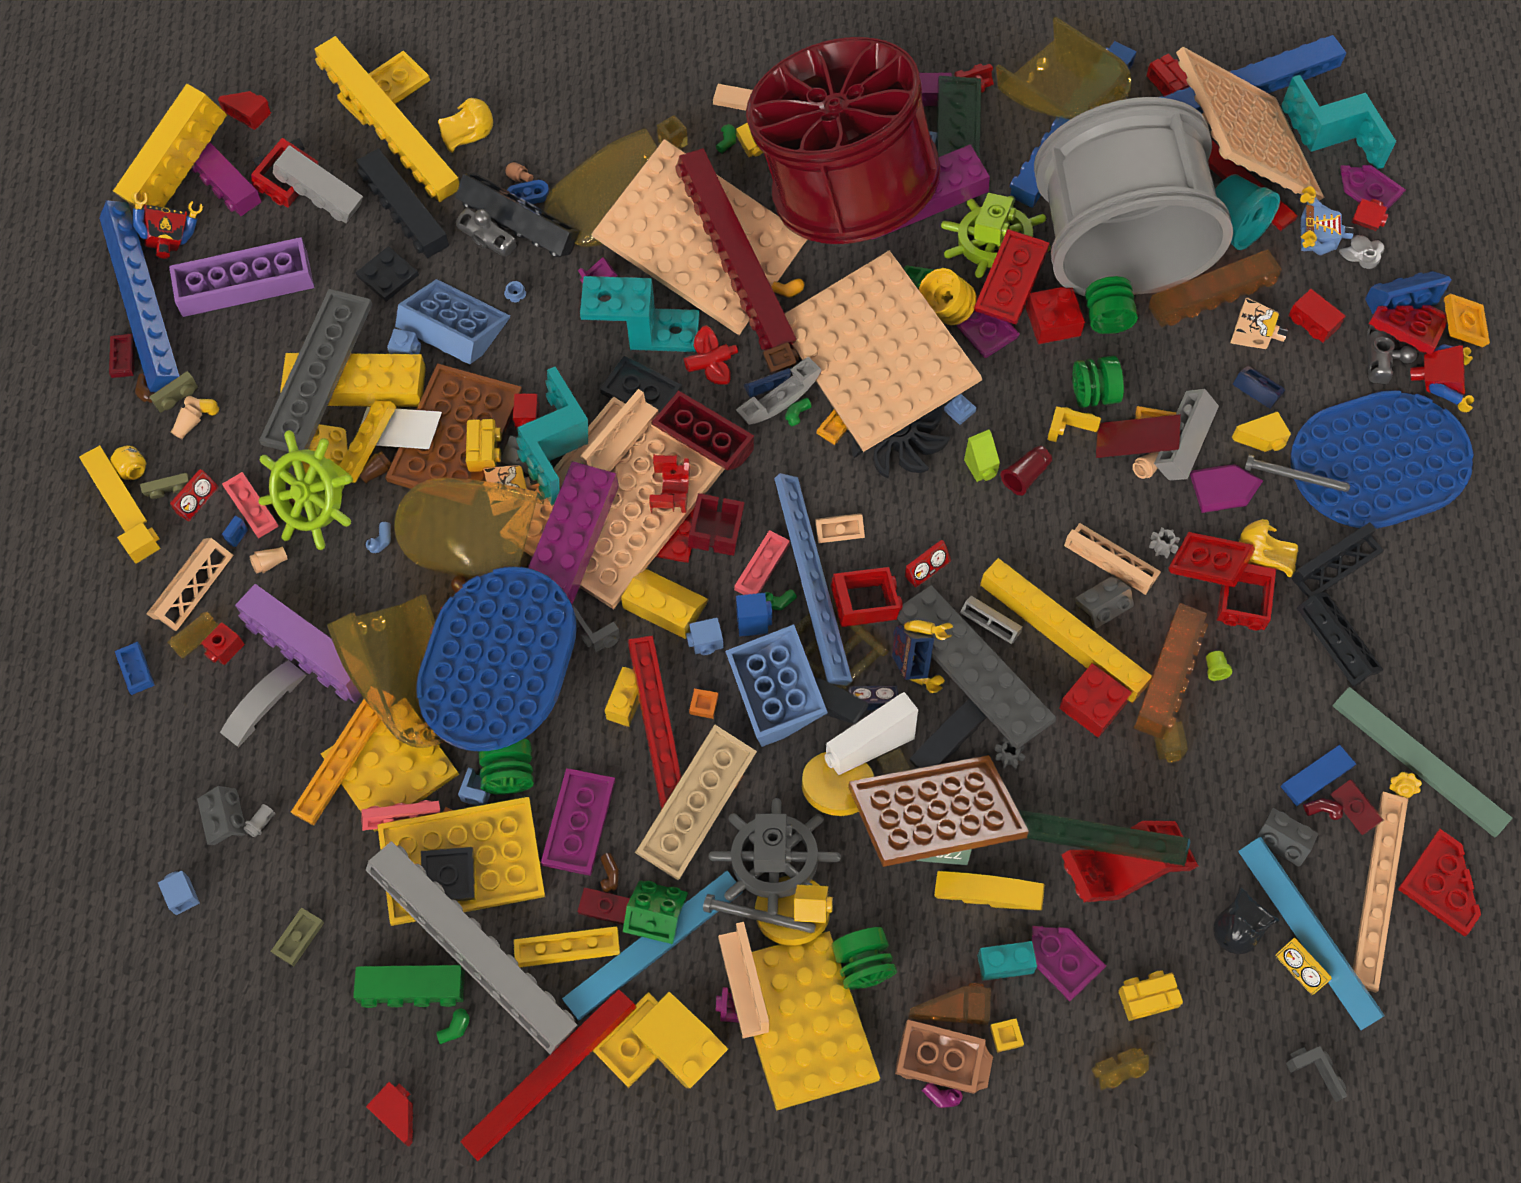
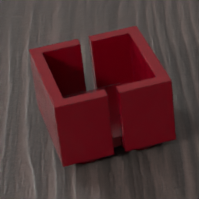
M698 493L689 533L688 547L709 551V547H713V552L734 556L745 502L724 498L722 512H717L719 497Z

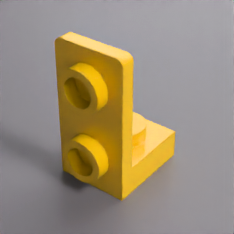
M1056 406L1047 440L1056 442L1058 434L1063 435L1066 424L1097 432L1101 418L1091 413H1081L1073 411L1068 407L1061 408Z

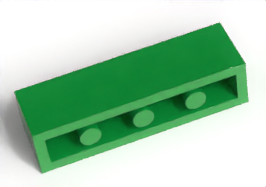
M461 965L356 967L353 998L358 1003H361V1007L366 1008L377 1007V1003H387L389 1007H403V1003H414L416 1007H428L431 1002H440V1006L452 1007L456 1006V1002H463L465 970Z

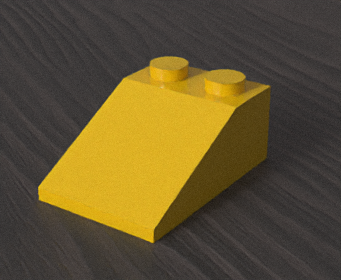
M670 992L631 1029L680 1083L689 1089L728 1050L712 1031Z

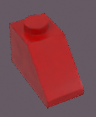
M251 91L224 95L218 98L219 104L226 114L254 130L271 114L267 99Z
M388 1082L366 1107L409 1147L412 1144L413 1104L407 1099L410 1093L400 1083L395 1087Z

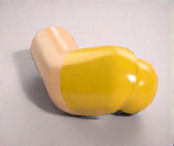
M187 396L184 400L185 405L188 404L201 413L207 412L213 416L219 412L217 402L213 399H197Z

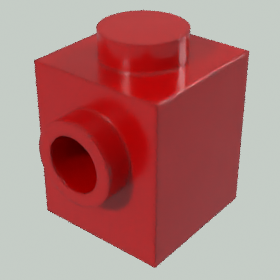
M1361 199L1351 223L1377 231L1379 226L1384 227L1388 218V214H1385L1387 207L1383 206V202L1376 199H1371L1370 201Z
M514 394L513 420L515 428L518 429V427L539 418L540 403L538 394Z
M222 622L201 642L206 649L205 656L213 663L219 661L224 666L245 645L240 636Z

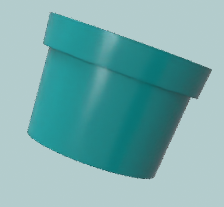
M1237 174L1224 179L1215 189L1217 198L1226 205L1230 214L1233 227V236L1230 244L1237 250H1243L1260 238L1269 227L1277 213L1280 196L1278 193L1266 187L1261 188Z

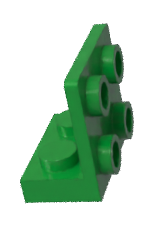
M638 881L627 904L623 932L673 944L679 915L687 899L688 892L682 891L677 887L657 885L652 881Z

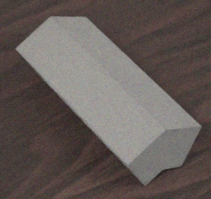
M973 596L966 600L960 611L961 614L1010 644L1014 643L1021 633L1022 626ZM972 607L976 611L988 617L989 620L986 621L985 619L976 615L972 611L968 610V608ZM992 623H998L999 625L1013 632V635H1009L1008 633L999 629Z

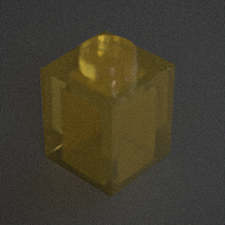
M675 115L657 125L658 142L660 144L665 139L678 149L688 145L687 128Z
M1182 721L1156 725L1153 735L1159 760L1167 759V762L1181 760L1188 750Z

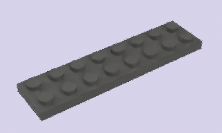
M328 289L260 437L259 442L261 445L289 452L284 434L286 431L291 430L294 433L298 450L309 448L373 305L371 299Z
M932 585L902 605V610L899 611L897 617L902 625L914 620L931 622L935 626L945 623L953 625V628L945 629L946 634L952 635V637L939 640L935 633H933L934 644L931 657L1016 749L1056 722L1055 715Z

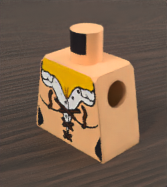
M1246 298L1230 343L1267 349L1271 338L1284 342L1288 329L1276 325L1279 316L1277 311Z
M519 465L484 468L495 517L522 507L529 499L528 491L535 490L539 486L537 480L533 481L530 476L524 478L522 467Z

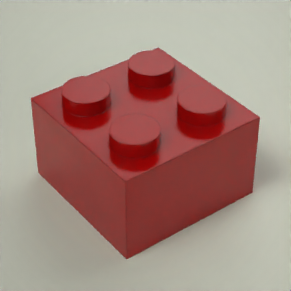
M1060 287L1029 294L1026 310L1038 344L1081 336L1085 321L1073 288Z
M1092 663L1063 697L1059 709L1099 738L1128 703L1132 692Z

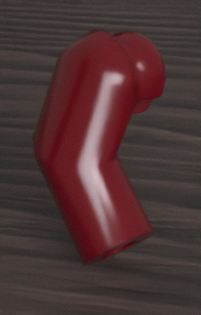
M1320 798L1303 805L1307 816L1324 811L1328 812L1329 818L1333 820L1343 817V807L1340 803Z

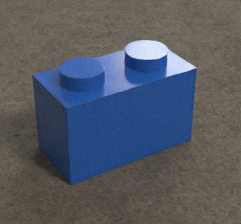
M765 593L736 596L739 637L768 634V626L772 625L771 601H766Z

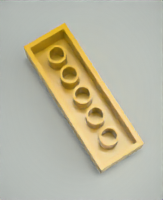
M186 84L113 192L133 207H135V203L132 202L131 195L136 192V199L140 202L142 200V193H145L147 195L146 205L164 208L206 145L211 141L212 136L223 123L227 114L206 94Z
M286 353L280 393L299 353ZM350 354L328 406H372L375 401H391L396 407H418L423 396L426 372L422 354Z

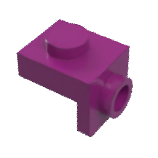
M604 257L586 271L583 268L578 270L582 276L580 278L582 284L584 276H618Z
M723 987L722 996L717 995L716 1012H721L720 1021L739 1023L732 993H728V988Z

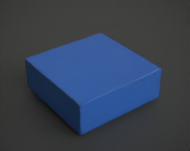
M234 516L222 535L227 544L237 547L248 531V528L241 518Z

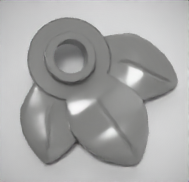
M1354 235L1351 239V246L1342 248L1339 252L1345 259L1359 262L1363 268L1372 269L1380 262L1381 254L1384 252V245L1379 240L1371 242L1365 236Z

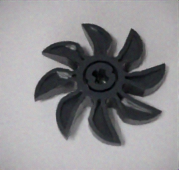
M942 405L879 442L880 444L874 449L873 463L876 470L882 476L889 478L891 451L899 453V465L903 469L913 473H922L929 470L927 465L913 451L912 447L923 455H929L941 451L948 444L950 437L927 434L935 430L942 418ZM853 439L852 455L855 458L863 451L856 440Z

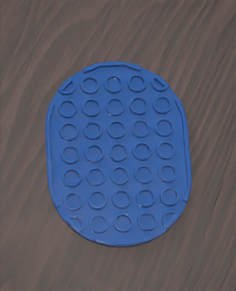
M1381 391L1331 406L1309 418L1293 442L1290 463L1291 469L1350 484L1349 491L1344 492L1294 479L1301 494L1320 513L1347 526L1362 528L1370 522L1375 528H1382L1434 512L1454 501L1461 494L1471 477L1473 449L1469 436L1458 419L1446 408L1443 409L1433 403L1432 399L1419 394L1401 393V391Z
M524 567L494 569L493 572L470 579L462 585V589L447 600L436 619L417 678V698L421 714L428 726L445 742L460 749L491 751L517 743L543 723L558 699L576 639L575 612L566 593L556 582L539 571Z

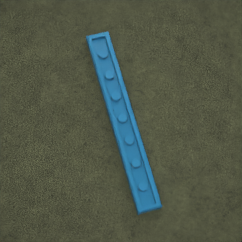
M1258 837L1239 850V854L1303 947L1331 976L1332 979L1328 982L1360 1030L1365 1029L1384 1017L1385 1015L1263 839Z
M729 872L723 873L684 904L679 915L673 944L641 937L563 997L562 1000L579 1021L618 989L719 912L716 910H712L711 913L703 911L704 900L707 894L715 895V900L728 903L733 901L726 900L724 897L725 892L736 883Z

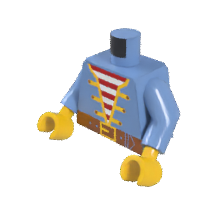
M1312 186L1303 189L1300 201L1302 203L1307 202V205L1301 215V251H1313L1321 256L1336 250L1341 238L1352 239L1354 227L1342 225V214L1323 205L1316 198V191Z

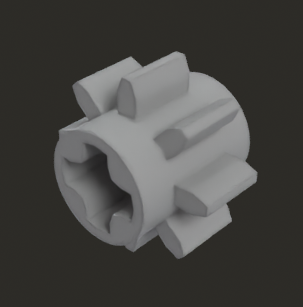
M1161 527L1159 534L1156 532L1152 533L1151 540L1153 541H1151L1149 548H1154L1155 556L1164 555L1165 558H1168L1170 551L1176 554L1180 538L1175 537L1173 529L1164 530Z

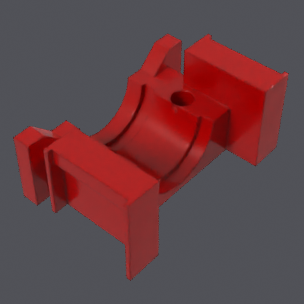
M653 454L655 473H662L663 485L662 494H650L649 505L651 513L653 508H672L674 512L675 507H680L681 512L686 513L690 476L689 459L684 458V465H678L677 455Z

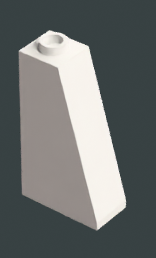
M905 692L901 693L827 742L825 754L827 765L830 768H834L838 775H841L914 740L918 715L917 707Z

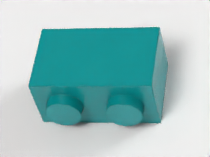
M1032 941L980 948L977 955L982 981L1033 974L1037 968Z

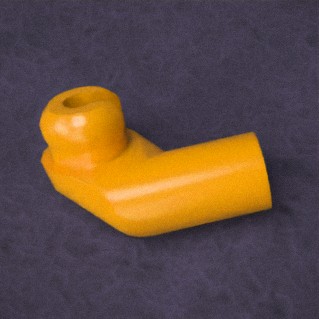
M799 278L787 284L774 281L772 289L774 293L791 298L803 291L805 284Z

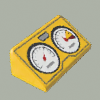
M1295 938L1276 954L1279 961L1311 995L1315 994L1332 979L1326 970Z

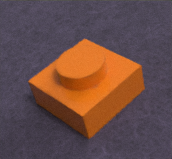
M694 688L689 710L690 715L714 719L719 697L718 693Z

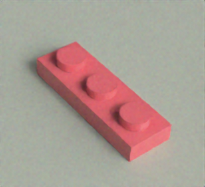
M243 472L222 483L258 539L279 527L267 507L259 504L260 497Z
M769 530L735 584L734 590L743 595L760 593L789 547L790 540Z
M424 800L414 804L398 803L388 807L371 806L367 809H362V831L378 829L377 824L440 813L439 801Z

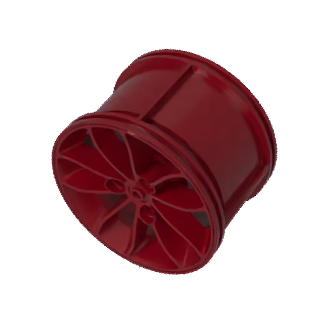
M845 37L820 42L801 49L777 63L759 80L750 94L746 108L747 123L752 138L759 149L764 152L773 179L772 197L776 211L784 225L796 235L814 242L827 244H847L866 241L889 233L907 223L933 197L940 180V161L936 146L930 137L922 103V83L917 65L913 58L901 47L885 40L869 37Z

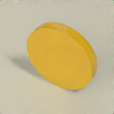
M826 752L812 758L805 766L802 776V791L807 801L817 810L829 815L846 816L859 812L848 788L849 781L874 777L869 765L864 763L838 775L834 768H830L825 761Z
M789 876L781 877L779 882L787 881L791 878ZM810 881L813 886H820L815 881ZM795 894L785 898H778V915L794 918ZM758 896L755 909L767 912L768 898ZM827 913L826 923L812 922L816 925V930L813 933L756 921L762 933L770 940L782 945L793 946L805 944L817 938L827 927L830 913Z

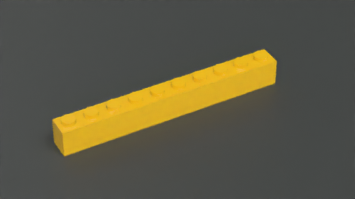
M334 36L316 47L317 58H315V61L319 68L327 71L331 82L339 85L341 93L345 98L349 97L355 110L357 112L361 111L364 114L363 117L369 126L373 125L376 128L377 135L381 140L385 139L388 142V147L393 154L400 156L406 169L410 168L413 171L414 178L418 183L422 182L425 185L428 195L431 198L435 197L441 202L456 193L460 184L455 173L338 38Z

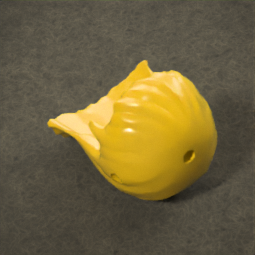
M469 98L458 107V109L463 108L460 112L438 120L441 137L451 153L457 146L483 139L491 132L493 116L484 101L477 98Z
M1266 519L1255 521L1246 526L1241 533L1239 542L1252 544L1255 548L1248 564L1281 570L1288 577H1292L1296 568L1298 545L1296 543L1280 541L1270 536L1268 530L1274 532L1277 530L1270 526L1269 521Z

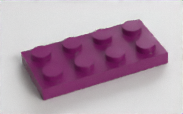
M566 768L541 860L542 866L589 876L592 875L615 785V778Z

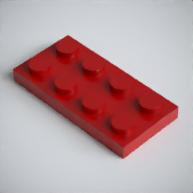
M1008 229L974 310L1017 325L1049 250L1050 243Z

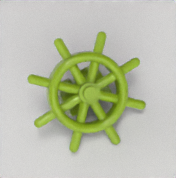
M988 193L982 207H979L974 199H970L967 201V205L971 212L962 219L960 224L950 221H943L941 223L943 229L958 232L959 246L946 250L944 257L950 259L963 254L971 262L978 265L975 276L981 278L986 268L992 267L997 253L993 252L1000 248L1008 229L1015 232L1021 231L1022 234L1033 237V226L1045 222L1046 216L1040 214L1028 219L1022 212L1013 208L1015 202L1013 196L1006 197ZM967 235L974 236L975 240L970 241ZM986 245L984 251L978 249V247Z
M288 430L284 436L289 453L280 457L277 462L267 455L260 456V462L271 470L269 479L270 495L260 497L258 502L262 506L273 504L278 515L286 522L282 533L284 541L291 539L294 529L312 531L316 548L323 550L325 542L321 531L322 527L327 526L334 519L345 527L351 524L350 518L339 511L344 485L350 484L353 478L332 460L324 457L329 445V441L326 438H322L319 441L316 451L308 449L298 450L294 433ZM302 461L310 465L306 474ZM292 465H293V468H294L296 477L293 476L291 473L288 472L289 469H290V467H291ZM286 482L291 485L289 490H286ZM292 498L295 500L293 507L289 502V499ZM303 507H305L308 518L300 515Z

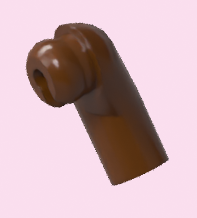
M139 374L135 394L141 401L153 403L149 396L155 392H150L145 375Z
M606 853L601 856L600 860L608 878L601 880L600 883L603 891L608 893L611 890L615 891L618 887L619 869L612 854Z

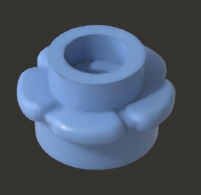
M512 281L507 284L504 295L511 302H519L520 299H524L526 296L525 287L518 281Z

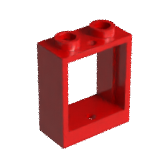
M281 138L254 170L251 177L252 185L258 192L267 194L276 204L284 205L288 208L299 194L292 186L288 191H285L263 175L289 145L317 165L318 161L284 138Z
M1247 564L1239 579V582L1263 586L1260 615L1227 609L1229 586L1221 584L1217 621H1221L1229 626H1247L1255 631L1265 630L1271 621L1276 569Z
M889 567L833 574L830 587L841 627L897 620L899 611L902 610V599L900 596H897L896 578L891 576ZM881 585L887 606L861 610L852 609L847 589Z

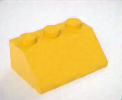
M648 569L633 577L621 596L623 609L686 639V633L690 632L689 624L697 621L709 599Z

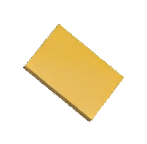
M649 992L636 1004L637 1008L593 1050L628 1088L658 1059L631 1031L658 1003Z

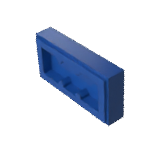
M139 642L115 651L131 695L155 686Z

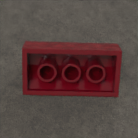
M679 390L651 422L656 428L727 471L740 467L754 450V435Z

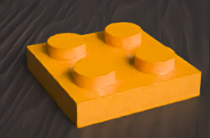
M1451 293L1444 297L1450 336L1480 347L1488 345L1490 341L1484 306Z

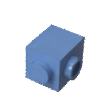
M394 329L387 348L389 354H419L421 343L418 342L416 333Z
M718 618L689 624L690 633H686L688 646L694 647L695 654L709 655L715 650L723 648V638Z

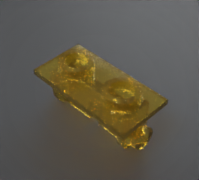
M205 611L177 635L172 636L167 643L183 659L197 648L218 624Z
M1134 1047L1117 1055L1120 1061L1118 1065L1113 1057L1096 1063V1067L1092 1068V1072L1096 1078H1099L1100 1090L1115 1088L1125 1080L1143 1076L1149 1071L1148 1054L1144 1055L1141 1048L1136 1049Z

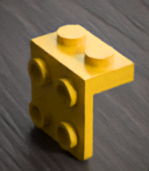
M319 424L308 450L316 451L319 441L322 438H326L329 441V445L324 457L332 460L339 466L348 451L346 431L344 428ZM302 461L306 474L310 465Z

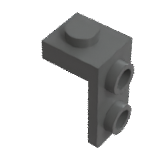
M572 605L575 612L576 629L580 628L582 631L581 638L587 647L592 646L594 651L597 652L604 647L610 648L618 642L620 633L614 621L597 632L592 633L575 606Z
M1321 1046L1308 1052L1304 1047L1290 1054L1292 1059L1286 1062V1065L1291 1073L1315 1063L1335 1102L1347 1097L1345 1092L1346 1086L1343 1080L1336 1076L1331 1067L1333 1065L1328 1053L1322 1050Z

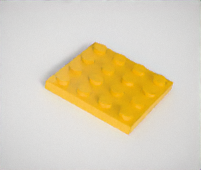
M403 698L388 709L341 784L362 813V809H367L371 806L388 807L398 803H419L454 779L459 773L406 699ZM333 746L321 753L324 760Z

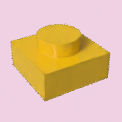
M1017 1019L990 1025L997 1053L1024 1045Z

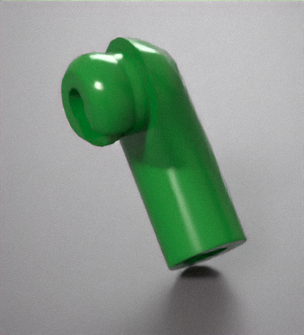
M731 124L724 125L721 128L724 139L716 145V149L721 154L736 143V129Z
M804 398L788 407L785 419L788 420L790 426L799 424L800 418L798 415L812 408L810 400Z
M789 589L780 597L773 596L770 592H765L766 601H771L772 610H783L797 599V595L792 589Z
M456 1009L450 1026L436 1032L440 1044L464 1035L469 1024V1015L465 1009Z

